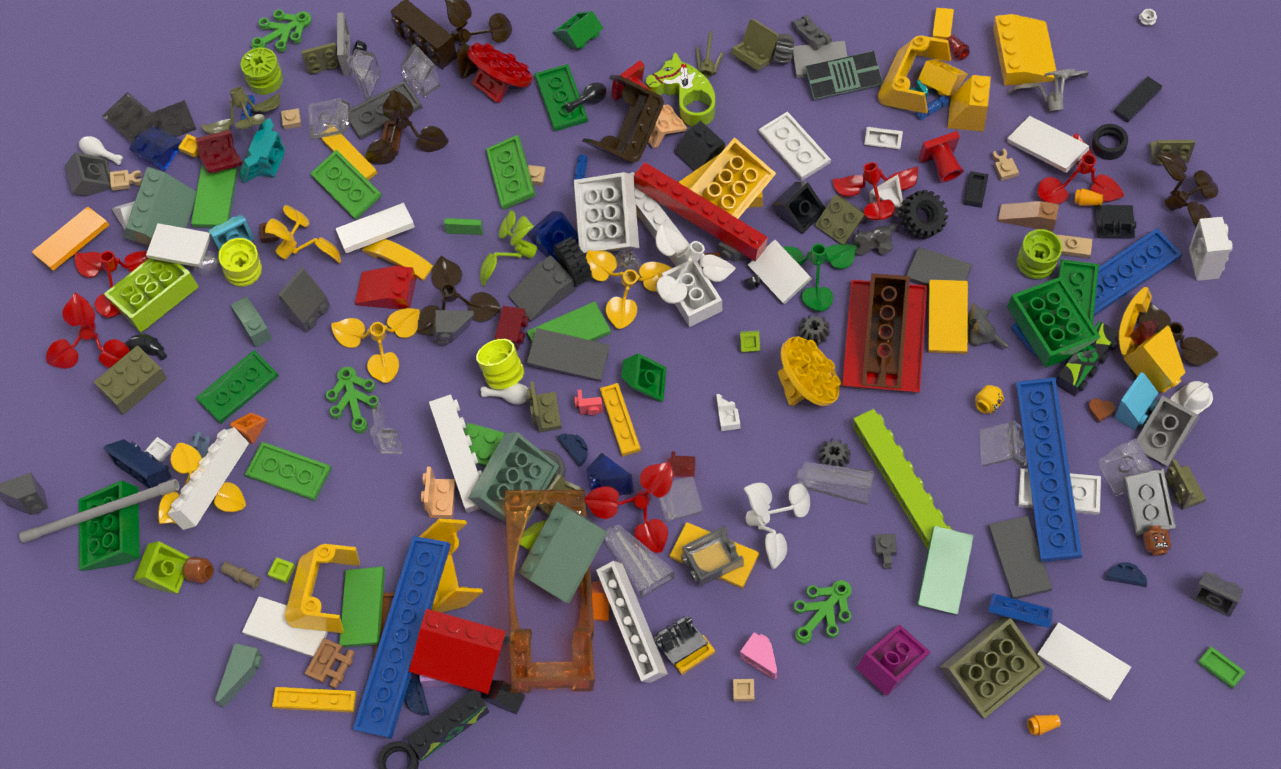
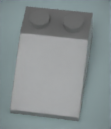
M1162 395L1132 447L1169 466L1171 460L1190 435L1200 416Z

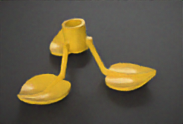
M284 205L283 207L284 213L290 219L296 221L291 233L283 223L272 218L267 222L265 233H271L284 239L275 250L283 259H288L292 253L296 254L299 250L315 243L322 251L334 258L339 264L341 263L338 249L322 237L319 239L314 238L296 248L297 243L293 235L299 224L308 227L309 220L303 213L291 206Z
M588 250L586 253L593 279L603 282L607 280L609 275L612 277H622L621 283L626 287L623 299L614 297L606 305V315L617 329L627 327L637 314L635 301L626 300L629 288L633 287L637 280L643 281V285L647 290L657 292L656 285L662 277V273L672 269L663 263L647 262L640 267V276L632 269L625 272L612 273L617 267L614 255L607 251Z
M414 308L395 311L387 319V324L390 328H387L386 325L384 326L380 322H375L366 333L364 324L356 318L344 319L332 323L331 326L337 341L347 348L358 347L361 339H365L371 334V338L379 344L380 355H373L367 363L368 372L373 378L382 383H389L395 378L399 370V360L394 353L388 352L384 354L382 341L386 337V331L390 333L395 331L396 335L400 338L413 336L418 329L420 311Z
M177 443L171 453L170 461L174 470L181 474L188 473L186 485L190 480L192 472L196 471L199 467L202 457L192 446L185 443ZM224 482L214 498V505L224 512H237L246 507L241 490L230 482ZM177 492L166 494L161 499L158 509L159 524H177L168 515L172 508L171 504L180 496Z

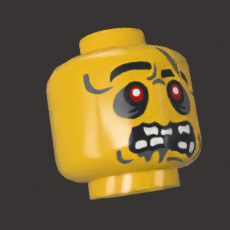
M992 385L983 387L975 397L977 409L984 414H993L1004 402L1002 390Z

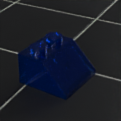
M154 126L138 134L129 150L138 158L165 172L179 151L178 147L182 140Z
M552 211L527 233V236L534 245H537L539 251L547 257L551 255L556 261L557 257L553 250L554 245L569 237H572L579 244L578 233L562 211Z
M603 453L586 469L591 491L599 487L608 486L616 489L619 495H628L634 492L632 475Z

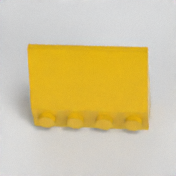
M1015 14L995 16L993 32L1004 86L1055 81L1054 75L1044 76L1045 73L1056 71L1046 21Z
M734 137L690 190L734 217L739 218L776 173Z

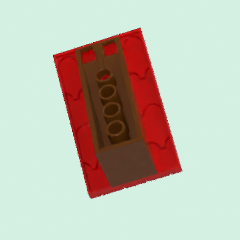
M871 273L870 281H851L842 386L920 393L927 295L926 285L909 284L910 276Z

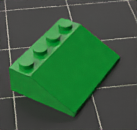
M1062 277L1011 295L1007 308L1045 368L1062 362L1100 339V335Z
M121 480L79 499V513L138 493V487ZM139 503L79 523L80 571L124 565L140 558Z

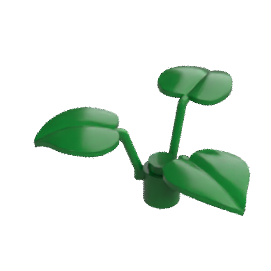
M817 243L812 246L811 251L807 252L804 259L803 253L798 248L783 247L799 265H803L810 257L812 264L817 266L816 288L809 287L803 291V303L815 311L823 312L829 309L833 302V293L828 287L819 288L820 265L826 261L827 263L830 262L832 267L837 269L850 267L854 262L857 245L838 244L826 248L823 244Z

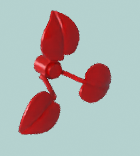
M1076 133V134H1074V135L1072 136L1073 138H1075V139H1077V140H1079V141L1085 143V142L1080 138V136H1079L1078 133ZM1089 148L1076 163L1077 169L1063 185L1056 178H1044L1038 186L1037 195L1044 202L1053 204L1063 203L1069 196L1064 188L1078 172L1081 174L1091 172V181L1094 183L1091 186V191L1102 194L1103 202H1111L1123 198L1124 193L1120 186L1107 175L1100 174L1095 180L1096 169L1093 167L1096 163V158L1092 155Z
M869 162L863 166V176L852 175L833 179V185L835 190L844 197L859 194L861 188H865L866 181L873 185L877 202L868 204L864 208V214L870 220H883L892 216L895 211V205L889 199L880 201L876 184L880 181L881 177L886 182L898 174L901 190L912 188L918 179V166L897 172L887 179L882 170L878 168L877 163Z
M104 251L102 253L76 252L75 265L78 272L88 278L97 276L99 270H106L110 288H112L111 272L117 269L118 264L125 269L129 268L131 273L149 258L146 256L147 251L133 252L125 257L124 264L120 261V258L115 257L112 251ZM104 293L96 298L95 309L100 315L110 318L120 314L118 309L105 297Z
M74 293L65 304L62 316L69 325H80L79 335L71 346L66 339L54 341L47 350L46 362L51 366L63 369L73 367L79 358L78 352L73 348L76 347L80 339H95L98 349L102 351L99 355V361L108 368L116 364L130 350L125 343L117 339L108 340L104 343L103 347L101 346L98 334L95 333L96 324L94 323L95 311L84 297Z
M664 462L647 466L640 474V484L647 490L638 491L635 497L618 501L619 492L612 487L603 486L589 492L584 501L591 512L601 519H610L615 516L618 511L617 505L634 502L637 508L643 509L644 520L643 524H639L635 528L637 542L648 551L661 553L668 539V528L659 519H651L648 522L647 506L651 501L650 493L657 498H661L670 491L673 482L671 464Z

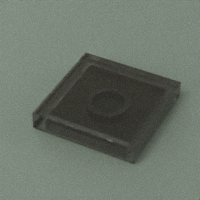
M185 100L152 112L163 142L197 130Z

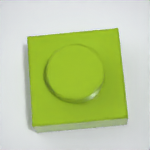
M759 330L740 332L741 352L760 351Z
M276 557L267 575L269 578L287 584L295 569V565Z

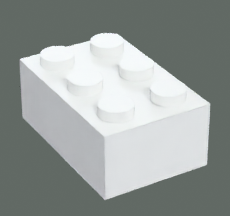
M1223 217L1199 219L1189 247L1197 281L1219 279L1222 271L1225 269V263L1228 261L1229 253L1232 251V241L1228 240V226L1224 224Z
M686 262L662 273V277L670 276L676 280ZM698 262L690 263L679 283L687 287V295L681 302L675 303L689 327L722 312V299L710 280L704 276L703 269Z

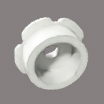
M1145 9L1139 15L1141 23L1144 25L1155 24L1157 19L1156 12L1152 9Z

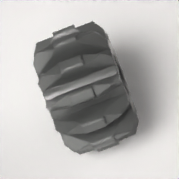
M779 33V39L773 53V60L781 64H788L793 54L794 37L786 33Z
M818 313L815 317L809 314L808 319L803 318L798 325L799 337L808 341L813 340L819 346L821 341H827V337L830 335V324L826 322L825 316L819 318Z
M831 438L830 443L824 441L823 446H820L818 449V460L821 461L822 467L827 466L828 472L832 468L836 472L839 470V467L845 469L846 464L850 463L849 456H851V450L848 449L847 443L841 445V439L834 442V439Z

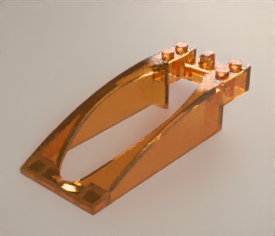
M505 490L510 693H531L532 689L546 688L548 690L572 688V692L593 691L595 683L592 644L594 617L590 566L580 583V617L578 628H574L570 651L571 662L532 663V630L520 629L514 599V574L517 554L531 512L540 503L547 502L555 506L559 502L586 517L585 490Z

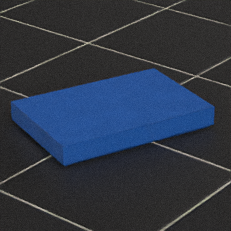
M992 593L988 612L1050 628L1053 610Z

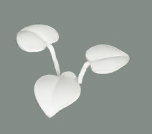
M663 224L658 229L656 234L658 250L666 256H672L675 253L681 255L686 252L687 260L676 280L670 276H663L658 280L656 285L657 292L665 302L675 304L681 302L686 297L687 287L679 283L690 263H695L700 259V266L704 267V276L715 282L725 280L735 270L733 265L717 256L704 255L705 248L702 243L693 241L690 245L686 246L684 238L677 232L668 229Z
M753 483L744 488L753 509L746 514L747 524L749 526H758L759 530L763 529L771 532L766 535L765 546L772 569H775L784 560L787 554V543L781 533L776 534L774 529L765 525L770 521V514L792 509L796 517H804L810 509V496L806 487L802 484H795L790 488L789 500L792 504L791 506L768 511V509H770L769 504L772 501V493L768 485L765 483Z

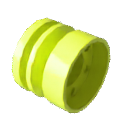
M245 238L231 239L223 244L219 250V261L225 278L230 284L245 287L259 279L262 273V265L256 246L251 241Z
M496 339L483 345L476 355L479 367L483 371V376L490 388L496 390L509 388L517 384L525 373L516 348L510 340Z

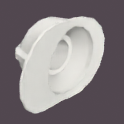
M1193 381L1177 391L1170 400L1199 414L1212 404L1213 395L1208 388V383L1204 384L1200 381Z

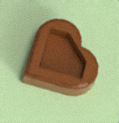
M1095 398L1090 401L1088 409L1097 422L1100 423L1113 415L1115 406L1111 401H1102Z

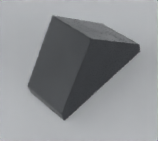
M499 680L492 681L489 694L481 693L480 695L483 701L516 715L525 699V695L507 682Z

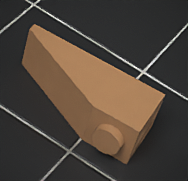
M1042 201L1001 204L998 222L1045 229L1053 232L1059 204Z

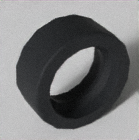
M1116 124L1101 125L1094 132L1092 139L1094 153L1108 160L1121 157L1126 151L1128 144L1127 132ZM1106 135L1114 136L1121 142V145L1116 148H1107L1099 142V139Z
M396 741L389 743L382 748L378 755L377 764L379 769H387V758L397 751H403L410 757L408 769H418L419 766L416 752L405 742Z

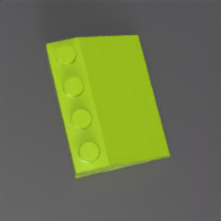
M149 258L105 292L104 295L131 325L142 333L179 302L193 293L199 286L191 273L181 264Z

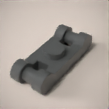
M804 15L800 20L796 19L791 22L794 31L814 49H819L823 44L827 45L832 42L830 34L823 32L811 21L809 15Z

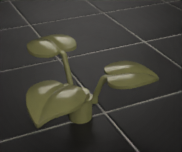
M235 87L229 91L232 98L229 100L231 103V119L207 125L201 124L207 134L229 130L230 126L234 124V105L237 108H242L246 119L240 120L235 124L237 129H247L253 125L262 124L265 121L264 115L256 114L249 117L245 107L247 105L246 102L252 107L251 110L253 112H267L280 105V95L277 93L273 97L254 106L248 95L245 94L243 87Z

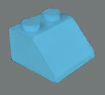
M241 214L209 230L218 250L231 239L245 238L249 241L254 240L248 223Z
M1141 372L1127 391L1120 402L1115 419L1134 430L1137 429L1139 424L1144 425L1148 418L1146 414L1149 410L1153 411L1159 402L1156 400L1158 391L1144 373Z

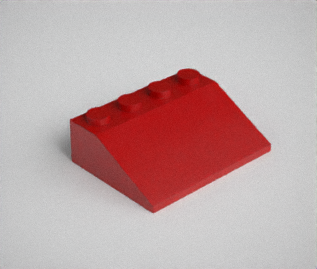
M426 609L409 672L489 694L506 637V631Z

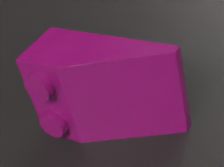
M898 625L864 655L856 669L888 696L930 654V651L901 625Z

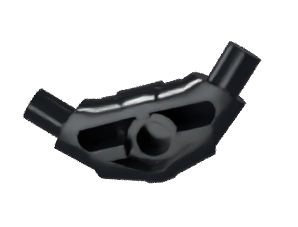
M148 334L132 336L125 342L130 351L138 345L146 354L158 355L161 360L167 357L164 347L159 343L158 339Z

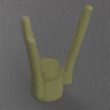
M709 31L706 59L701 62L699 47H696L698 71L706 78L717 74V68L724 55L723 52L720 53L715 65L710 60L712 31Z

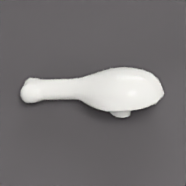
M86 136L79 141V148L84 154L105 157L117 165L122 163L123 156L107 151L97 138Z
M519 383L500 390L481 387V397H501L511 404L521 405L529 401L527 391L529 388Z

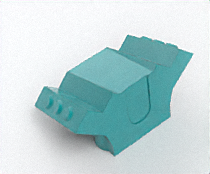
M270 118L260 124L248 149L239 174L242 183H246L258 176L275 178L286 153L285 146L281 142V135L273 131L274 124Z

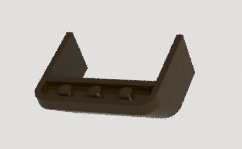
M610 75L609 79L624 86L621 94L622 99L625 103L631 105L617 138L607 135L602 138L600 143L583 138L582 142L626 161L637 162L641 159L663 108L664 101L660 95L622 76Z

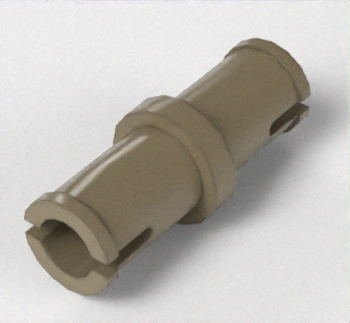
M228 561L221 567V573L234 578L238 583L242 582L256 589L261 582L260 577L247 572V569L244 567L239 568Z

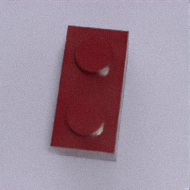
M503 306L495 340H510L516 350H519L520 344L524 343V328H527L529 323V317L526 316L525 309Z

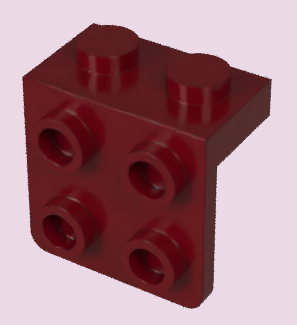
M230 130L195 138L198 157L208 173H217L220 170L236 168L242 165V160L234 149Z

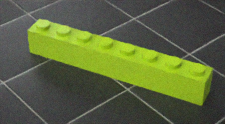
M872 409L853 418L855 432L928 550L933 526L952 530L949 525L946 526L944 523L942 512L939 509L936 510L933 505L932 496L923 489L922 480L920 477L915 476L911 462L906 461L901 446L896 445L894 442L893 433L890 429H886L881 414H877L875 409Z

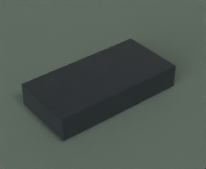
M970 171L964 205L982 208L989 174Z

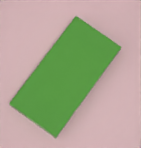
M519 135L486 148L500 204L504 210L536 196Z
M337 149L310 173L356 220L383 196Z
M202 164L191 221L193 228H213L230 220L238 166L236 168L220 170L217 173H208Z
M595 301L527 331L531 342H533L536 328L596 341L611 334V330Z
M261 442L245 476L316 501L332 468L330 465Z
M383 566L346 570L341 619L344 632L340 633L339 645L343 648L379 645L385 581V568Z

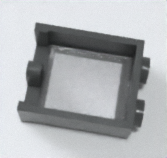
M725 526L682 546L683 554L680 555L685 566L689 565L692 570L690 575L694 582L698 581L700 587L737 568L744 567V558L742 556L739 557L737 554L735 543L729 540Z

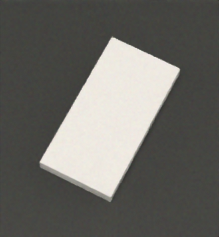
M788 111L759 129V134L801 181L831 163V159Z
M1031 116L1007 138L1009 144L1066 173L1089 150V145Z
M401 203L338 227L336 231L345 252L349 253L412 229L415 226L405 204Z
M1021 468L1018 507L1033 508L1028 469ZM1070 473L1076 513L1099 515L1101 476Z
M259 596L242 633L313 658L323 639H326L328 632L290 627L285 619L287 605Z
M1061 623L1057 624L1037 654L1039 659L1110 702L1131 669V666Z

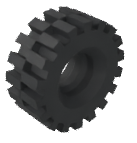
M917 191L903 200L902 206L899 207L898 211H901V213L898 214V218H902V221L899 223L901 226H905L903 229L905 232H910L909 236L913 237L916 235L915 239L922 238L923 240L941 232L947 224L945 220L948 219V215H945V213L948 212V209L943 207L945 202L944 200L940 202L939 195L933 196L935 193L933 191ZM918 209H922L926 213V222H923L918 217Z
M572 237L553 246L558 263L572 277L575 287L593 277L587 258H585L580 246Z

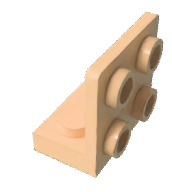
M663 105L648 142L653 148L659 147L665 134L685 132L687 130L686 125L670 105Z
M427 467V472L423 473L425 491L421 493V502L424 503V510L428 512L429 518H453L455 479H435L432 468Z

